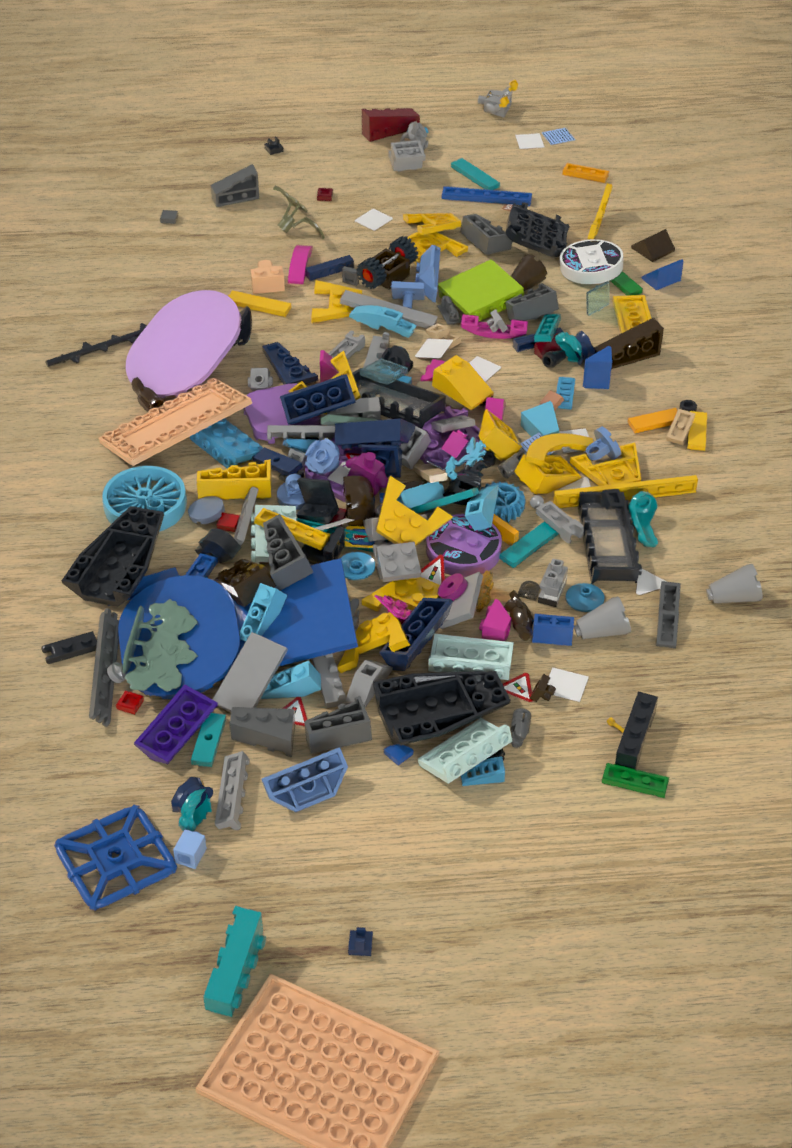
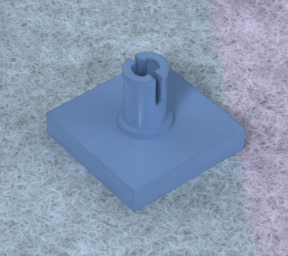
M392 281V298L403 299L404 307L412 309L413 300H425L424 283Z

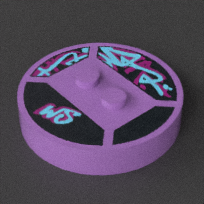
M465 514L451 515L453 518L426 538V553L429 561L431 562L439 555H443L444 572L449 575L459 573L463 577H467L478 572L483 574L491 570L498 563L501 554L502 538L497 527L492 523V527L474 531Z

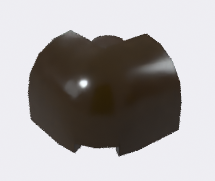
M344 476L343 491L346 501V518L354 520L347 522L348 526L364 527L363 520L375 518V497L372 484L363 476Z

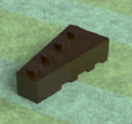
M653 317L594 347L595 354L610 346L612 349L611 369L659 356L661 354L664 328Z

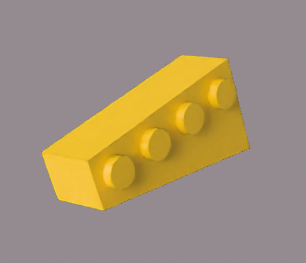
M271 459L264 460L263 464L257 465L256 462H251L245 467L232 465L227 470H223L220 467L197 471L198 499L207 496H215L223 500L245 499L251 487L258 489L256 498H271Z

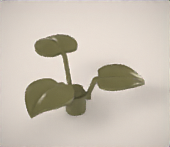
M275 185L273 190L280 191L289 202L287 210L282 217L283 219L279 222L278 226L287 233L291 227L295 228L301 222H306L318 230L322 239H324V233L320 227L306 216L294 223L295 219L292 217L299 208L306 212L308 210L296 198ZM291 206H295L296 208L291 213V215H289L288 212Z

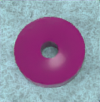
M453 574L441 583L438 588V595L442 599H451L453 601L463 594L468 582L462 574Z

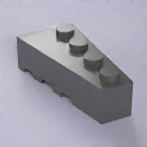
M279 514L264 522L269 565L271 567L270 573L278 590L281 591L314 573L281 515Z

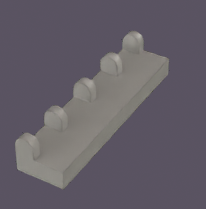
M384 332L382 337L373 336L363 369L378 373L379 370L381 371L383 366L380 363L381 357L390 343L388 332Z
M268 425L267 440H271L272 437H283V440H286L287 437H301V439H305V437H318L321 441L323 438H335V426Z
M333 653L312 658L315 669L321 674V692L326 709L338 707V705L343 703L346 705V695L342 688Z
M243 751L225 756L215 818V826L218 829L231 827L233 830L241 829V823L238 819L239 815L243 813L241 797H244L246 793L243 789L244 780L248 778L245 768L250 763L249 757Z

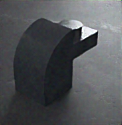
M214 528L199 541V546L195 549V552L198 555L211 552L219 563L232 560L241 549V546L228 532Z

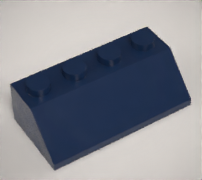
M347 374L280 396L288 425L356 403Z
M403 419L335 423V444L341 447L342 450H352V447L362 449V445H395L401 447V444L409 442L415 430V425Z
M423 598L402 624L410 645L393 652L389 648L388 642L379 652L387 665L393 667V670L396 671L408 669L416 656L421 653L423 647L432 639L434 633L443 625V622L449 615L453 601L442 598Z

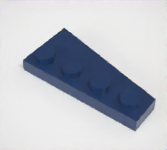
M279 342L262 346L265 356L283 385L298 384L301 381L304 384L318 381V375L311 373L310 369L306 365L303 366L297 357H292L290 352Z

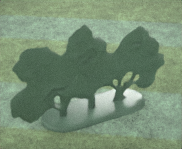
M169 599L165 603L150 605L149 613L153 618L148 622H143V606L140 605L123 659L124 674L129 671L132 661L136 665L135 669L125 676L127 682L131 684V689L145 691L153 683H157L158 687L166 692L180 687L182 674L176 665L189 664L198 657L194 651L189 650V645L186 641L178 639V635L190 631L198 621L194 616L190 615L186 607L178 606L176 601ZM163 620L162 624L151 626V624L155 623L154 621ZM142 628H148L151 631L152 636L150 640H138ZM137 644L142 645L143 656L133 657ZM140 662H143V663H145L146 665H145V666H141V665H140Z

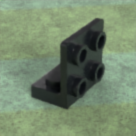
M299 478L297 482L305 504L296 514L297 518L312 522L330 523L339 511L330 481Z
M337 526L322 550L307 544L303 545L301 550L309 564L315 565L338 559L345 544V527Z

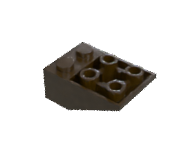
M246 559L236 561L232 568L222 570L218 573V577L213 579L229 592L232 599L238 605L243 607L253 602L260 583L273 588L276 587L266 566Z

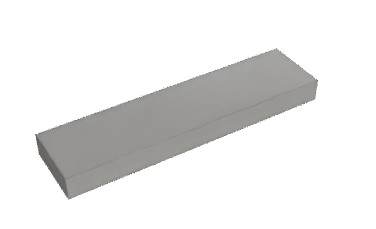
M251 487L245 497L234 539L240 546L244 542L258 489L255 487Z

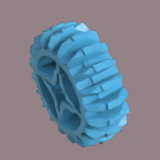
M492 481L491 485L486 484L485 487H481L482 489L494 485L499 486L494 510L496 516L508 523L511 519L516 520V517L521 516L525 509L526 499L523 491H520V487H515L514 484L509 485L507 482L501 483L500 481L499 483Z

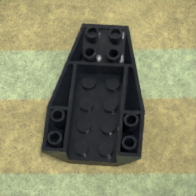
M130 506L78 555L61 580L62 583L83 600L119 607L131 597L149 568L164 518V512Z
M496 671L412 673L373 682L379 715L392 744L404 745L442 736L511 703V699Z

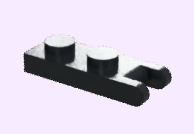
M92 631L43 645L41 649L43 653H52V655L45 658L47 664H52L96 651L97 640Z

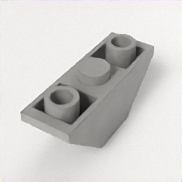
M364 660L353 677L345 703L350 704L355 701L354 698L360 696L366 708L375 695L373 682L387 679L393 667L375 660Z

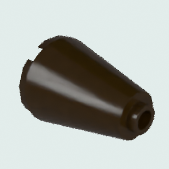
M531 254L523 256L511 274V277L524 288V291L543 282L547 275L544 264L540 260L536 261L534 259L535 256Z

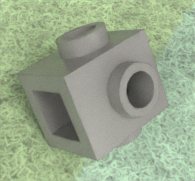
M251 368V377H248V387H251L253 392L273 387V377L270 376L268 368Z

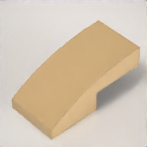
M437 323L426 329V333L432 339L453 340L448 347L449 350L461 344V337L449 333V327Z

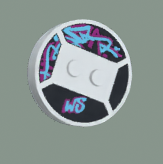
M596 239L579 241L567 246L561 252L560 270L565 278L576 283L599 284L607 282L622 272L623 252L619 246L609 241Z

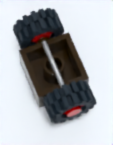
M407 236L397 238L390 243L389 249L385 248L357 266L356 271H358L357 276H360L359 280H362V284H366L365 287H369V289H375L381 285L390 290L392 281L402 282L410 276V264L418 258L417 247H414L415 243H412L411 239H408Z

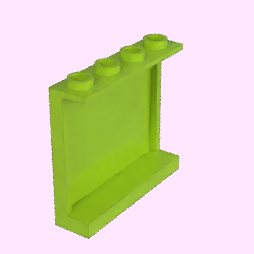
M492 259L438 284L439 297L441 299L443 296H449L451 301L463 313L479 316L478 322L492 316L490 313L495 309L498 313L507 309L506 301L520 294L524 296V288Z

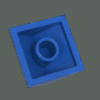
M681 259L641 276L642 280L656 291L679 282L682 278L684 261Z
M610 346L585 359L584 388L609 389L612 368V349Z

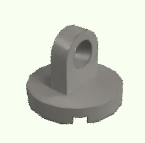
M417 121L412 122L408 127V132L402 135L400 142H404L405 138L411 141L420 140L423 150L428 147V140L426 141L427 133L421 123H417Z

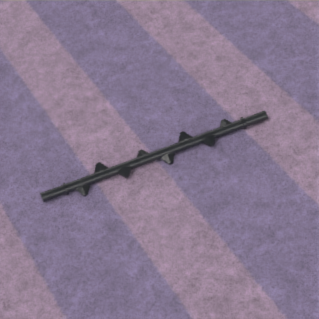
M141 323L140 330L122 336L111 335L110 340L95 345L83 342L82 349L46 360V365L50 367L62 362L65 363L68 360L77 364L79 363L80 356L98 350L107 352L108 347L125 341L133 344L147 325Z

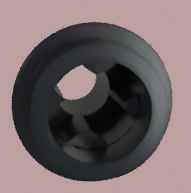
M564 350L546 352L542 357L544 366L554 368L566 359V352Z

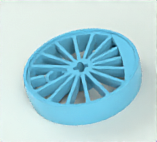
M139 466L124 470L111 478L103 490L102 502L106 518L111 524L130 506L164 512L160 531H163L176 524L184 515L187 507V494L182 479L174 472L157 466ZM152 481H158L157 484L151 490L150 487ZM147 482L146 487H143V488H142V487H141V484H144V483ZM165 483H166V484H169V485H167V486H165L164 488L161 489V487H162Z

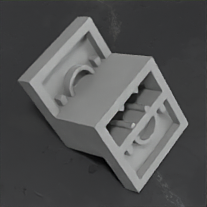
M420 140L391 143V150L388 151V156L393 171L422 168V161H425V153Z
M415 542L373 544L379 580L382 579L383 582L421 577Z

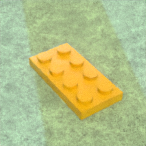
M645 295L613 296L612 302L620 333L651 319Z

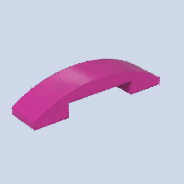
M295 246L290 262L288 283L304 284L306 277L305 268L307 267L309 257H311L313 246Z
M462 315L461 327L482 337L508 339L527 334L528 321L511 320V325H506L508 328L506 331L502 332L498 328L497 331L492 332L486 322H478L479 316Z

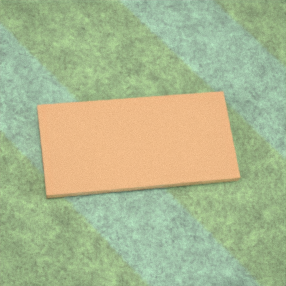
M211 378L207 380V383L195 386L191 391L181 393L177 398L164 402L162 406L152 408L144 415L136 416L131 422L119 425V428L105 432L98 439L100 444L134 466L251 405L252 401L248 396L220 380Z

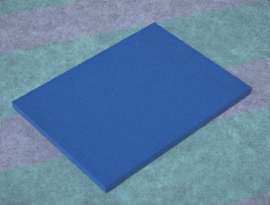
M341 558L311 565L314 573L281 590V592L287 595L281 612L262 635V637L288 649L279 666L358 647ZM233 600L240 632L252 602L243 607ZM241 640V649L243 648V646H244V644H245V641H242V640Z

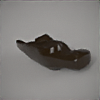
M138 377L132 379V389L138 396L139 404L147 412L152 408H158L163 405V399L158 397L152 389L144 387V384Z
M513 590L509 593L511 599L506 602L504 608L509 612L513 628L518 632L519 637L524 641H528L533 636L532 626L534 618L527 605L521 601L517 592Z

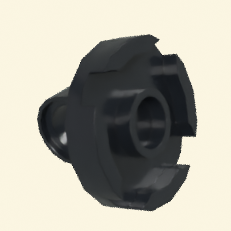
M396 345L391 348L388 347L384 351L380 362L383 364V370L381 369V371L403 376L411 371L414 364L406 349Z

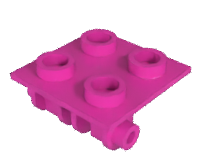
M375 595L388 609V613L391 612L395 617L399 618L401 625L412 613L407 608L408 605L401 600L394 601L386 595L384 597Z

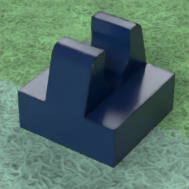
M356 927V930H350L348 955L371 956L373 931H366L365 927Z

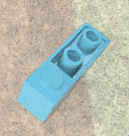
M498 485L480 489L479 494L473 496L467 502L465 517L474 531L492 527Z
M260 583L240 630V639L246 642L251 632L262 636L280 614L287 595L276 588Z
M309 660L279 672L273 676L261 699L304 697L321 690V674Z

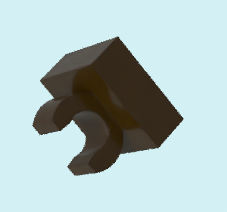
M543 674L536 683L529 699L536 703L540 697L549 701L556 691L554 686L548 685L551 677Z

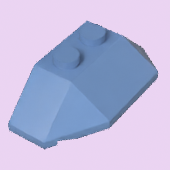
M432 245L421 256L420 263L417 262L416 272L419 273H416L415 282L424 283L425 296L432 302H436L441 250L440 247Z
M339 747L261 780L269 800L296 813L334 797L348 765Z

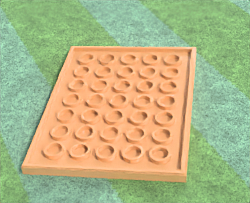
M270 973L197 1085L196 1093L307 1148H389L436 1063L440 1051Z

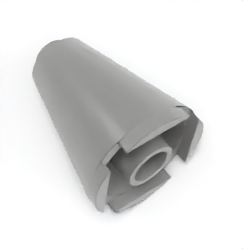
M747 564L709 584V589H706L708 600H712L713 603L761 601L763 599L760 581H757L755 576L758 574L754 565Z
M618 596L613 597L576 620L574 630L577 637L581 636L582 639H591L631 633L628 617L626 618L625 608Z

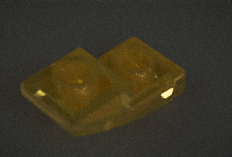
M488 570L483 574L476 604V611L479 613L491 601L490 591L494 586V582L492 581L493 573Z

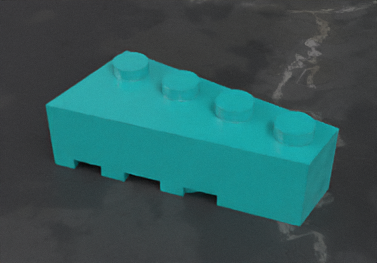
M238 906L234 907L232 913L235 920L234 924H228L225 933L227 935L225 948L220 947L218 953V968H213L203 996L205 1010L230 1017L233 1016L235 1009H239L241 1005L242 991L244 988H248L250 982L249 974L251 969L256 968L258 952L260 949L263 950L266 943V936L263 934L262 913Z

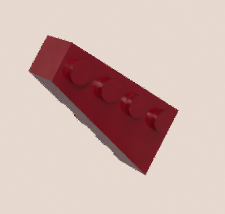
M385 108V110L361 109L362 135L369 142L405 133L412 122L417 121V123H420V115L412 108H396V110H391L390 108Z

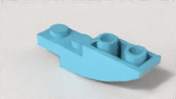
M357 306L349 314L350 318L378 330L383 326L407 338H410L417 326L402 319L403 313L381 306Z

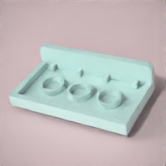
M255 505V512L251 514V523H254L255 517L263 508L296 521V506ZM257 524L251 525V536H254V538H251V549H255V551L251 552V561L258 564L259 562H269L264 527Z
M434 634L428 671L438 673L496 671L500 679L509 680L514 642Z
M480 718L418 758L419 766L449 784L511 743L510 727L505 724L497 727Z

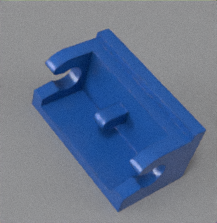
M535 614L532 643L572 646L574 617Z

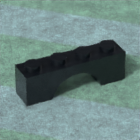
M638 691L617 749L615 765L637 769L648 728H651L656 714L658 696Z

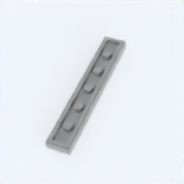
M345 290L340 299V304L353 308L373 305L403 313L402 319L426 329L435 325L438 316L348 290Z

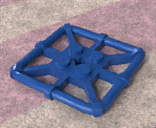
M139 805L124 808L100 820H92L91 824L57 839L54 844L56 853L68 872L67 877L69 881L74 883L83 901L91 910L106 907L131 894L136 895L140 893V890L167 878L177 870L175 860L162 840V834L155 829L147 814ZM127 817L121 830L107 835L103 827ZM139 818L148 835L134 841L129 833L135 819ZM94 831L101 838L91 844L74 842ZM151 843L155 844L164 860L143 856L139 849ZM66 850L88 854L91 861L75 868ZM112 853L120 854L118 857L112 858ZM140 866L161 869V871L138 882H135L129 872ZM97 869L101 878L93 896H91L81 876ZM123 874L129 886L101 898L108 881Z

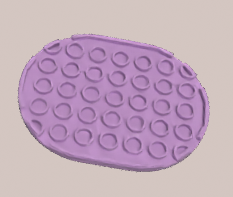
M201 290L184 294L166 304L154 316L129 350L126 359V373L129 381L132 382V379L138 377L144 384V387L152 389L161 398L171 395L178 396L181 393L188 392V389L195 385L198 386L203 383L216 369L239 336L242 320L235 302L221 292Z

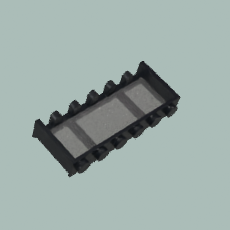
M359 368L352 373L361 398L379 397L380 413L382 416L391 419H403L422 429L427 421L439 413L445 412L446 396L363 368Z
M580 492L578 513L580 523L584 528L583 541L591 584L596 581H635L637 583L638 575L642 574V565L638 563L639 551H636V538H633L634 527L630 525L631 513L628 512V500H625L624 492H620L625 506L621 509L610 510L601 508L599 503L602 500L601 492Z

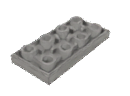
M251 632L213 700L218 702L219 707L230 712L232 707L256 708L288 649Z

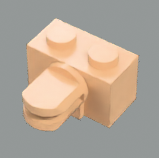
M261 260L258 262V268L250 269L253 294L285 291L282 266H273L270 260Z

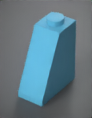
M551 401L521 412L520 426L531 437L537 433H540L542 436L559 433Z
M439 482L426 483L402 491L397 501L408 508H412L444 498V487Z

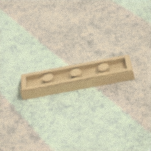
M431 463L413 466L414 472L430 483L446 481L448 479L446 472Z

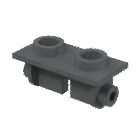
M443 296L441 304L437 305L447 325L462 322V318L453 302H451V298Z

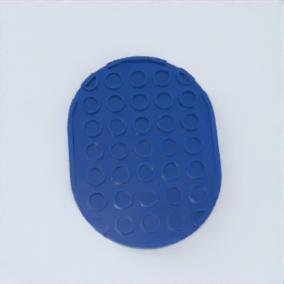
M193 575L170 577L146 587L126 605L118 625L122 665L126 646L140 605L144 608V623L153 618L149 613L150 605L165 603L169 599L176 601L178 606L186 607L190 615L194 616L198 621L190 631L178 635V639L186 641L189 645V650L194 651L198 656L189 664L176 665L182 674L180 687L166 692L158 687L157 683H153L145 691L139 690L140 692L149 696H159L162 699H172L184 685L202 693L227 676L241 651V639L233 599L229 592L214 580ZM163 620L154 621L155 623L151 624V626H158L163 623ZM142 628L138 640H150L152 636L151 631L148 628ZM137 644L133 657L143 656L142 645ZM133 661L131 662L129 671L126 674L135 669L136 665ZM140 662V665H141V666H145V665H146L145 663Z

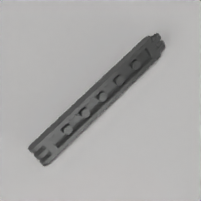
M106 608L99 618L89 718L95 719L96 722L102 723L105 727H108L111 721L114 682L109 678L107 668L117 660L119 639L118 614L115 612L111 613L109 608Z

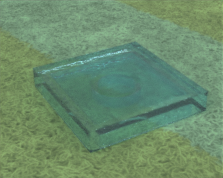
M379 359L360 369L361 376L386 385L408 374L407 367L384 359Z

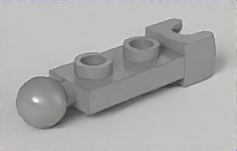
M350 331L345 335V339L328 354L334 358L344 351L348 360L356 351L359 352L365 346V336L353 337L354 331Z
M534 495L530 499V505L536 509V514L556 530L565 542L570 544L572 542L570 539L572 535L578 538L583 536V525L576 519L570 518L553 502L549 501L544 504V499L540 495Z

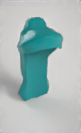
M641 491L631 499L628 505V512L631 513V520L637 529L638 541L645 547L654 548L658 545V539L654 535L650 522L655 515L658 505L652 494Z

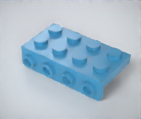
M226 418L190 436L191 441L227 469L232 465H237V463L253 459L252 457L263 449L259 443L240 431L236 426L227 421Z

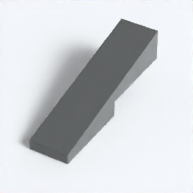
M661 581L656 646L676 649L681 583Z

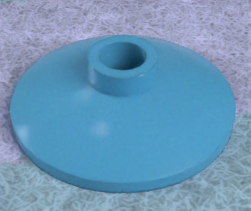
M351 552L341 557L345 578L362 580L371 576L375 571V561L366 553Z
M588 583L575 584L566 592L568 605L580 612H591L602 605L605 599L604 593L600 588Z

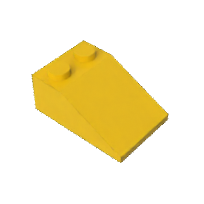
M457 355L433 371L432 386L470 410H473L483 403L487 397L490 398L494 394L472 365Z
M486 409L483 415L479 438L486 445L484 449L487 451L492 450L494 456L500 461L503 459L507 460L516 454L522 446L513 429Z
M524 454L514 471L520 481L525 483L534 494H548L581 479L579 473L561 455H546L543 465L539 466L526 462V454Z

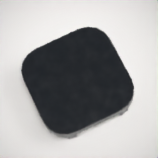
M522 202L521 205L514 203L507 219V237L518 245L551 257H560L561 252L568 244L566 240L567 232L570 228L569 224L562 222V217L557 214L555 219L528 210V203Z

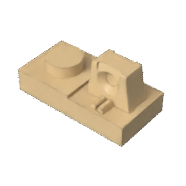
M678 409L666 440L683 445L695 419V413Z

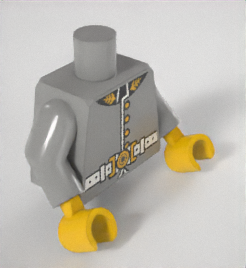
M512 80L509 83L510 87L503 91L490 90L487 96L479 95L478 104L484 105L486 113L505 117L512 105V91H516L518 88L517 81Z

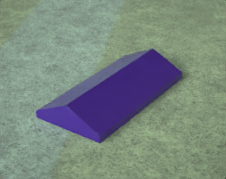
M184 685L137 738L134 745L151 760L169 764L215 710L218 702Z

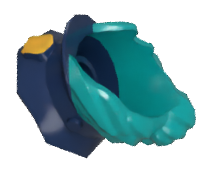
M583 331L577 332L576 336L569 335L567 332H561L555 337L556 343L566 352L567 360L570 362H577L578 365H581L583 360L595 354L590 338Z
M190 777L185 783L180 785L171 800L172 812L181 813L178 824L182 831L185 829L192 832L195 831L196 827L203 822V819H206L207 813L212 812L210 799L214 793L213 788L205 787L203 781L198 777Z

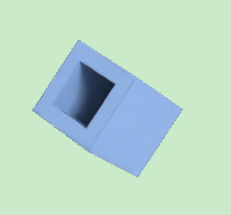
M185 829L173 849L175 863L196 869L207 849L205 835Z

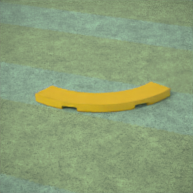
M606 184L587 240L595 239L599 231L613 188L612 184Z
M567 433L542 436L531 443L526 453L525 461L542 466L545 456L549 451L560 450L562 447L586 451V448L593 443V438Z

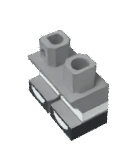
M552 559L551 563H549L539 585L541 592L538 597V603L557 607L567 583L568 567L563 566L564 561Z

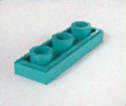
M211 713L203 722L191 757V765L213 766L226 722V714Z

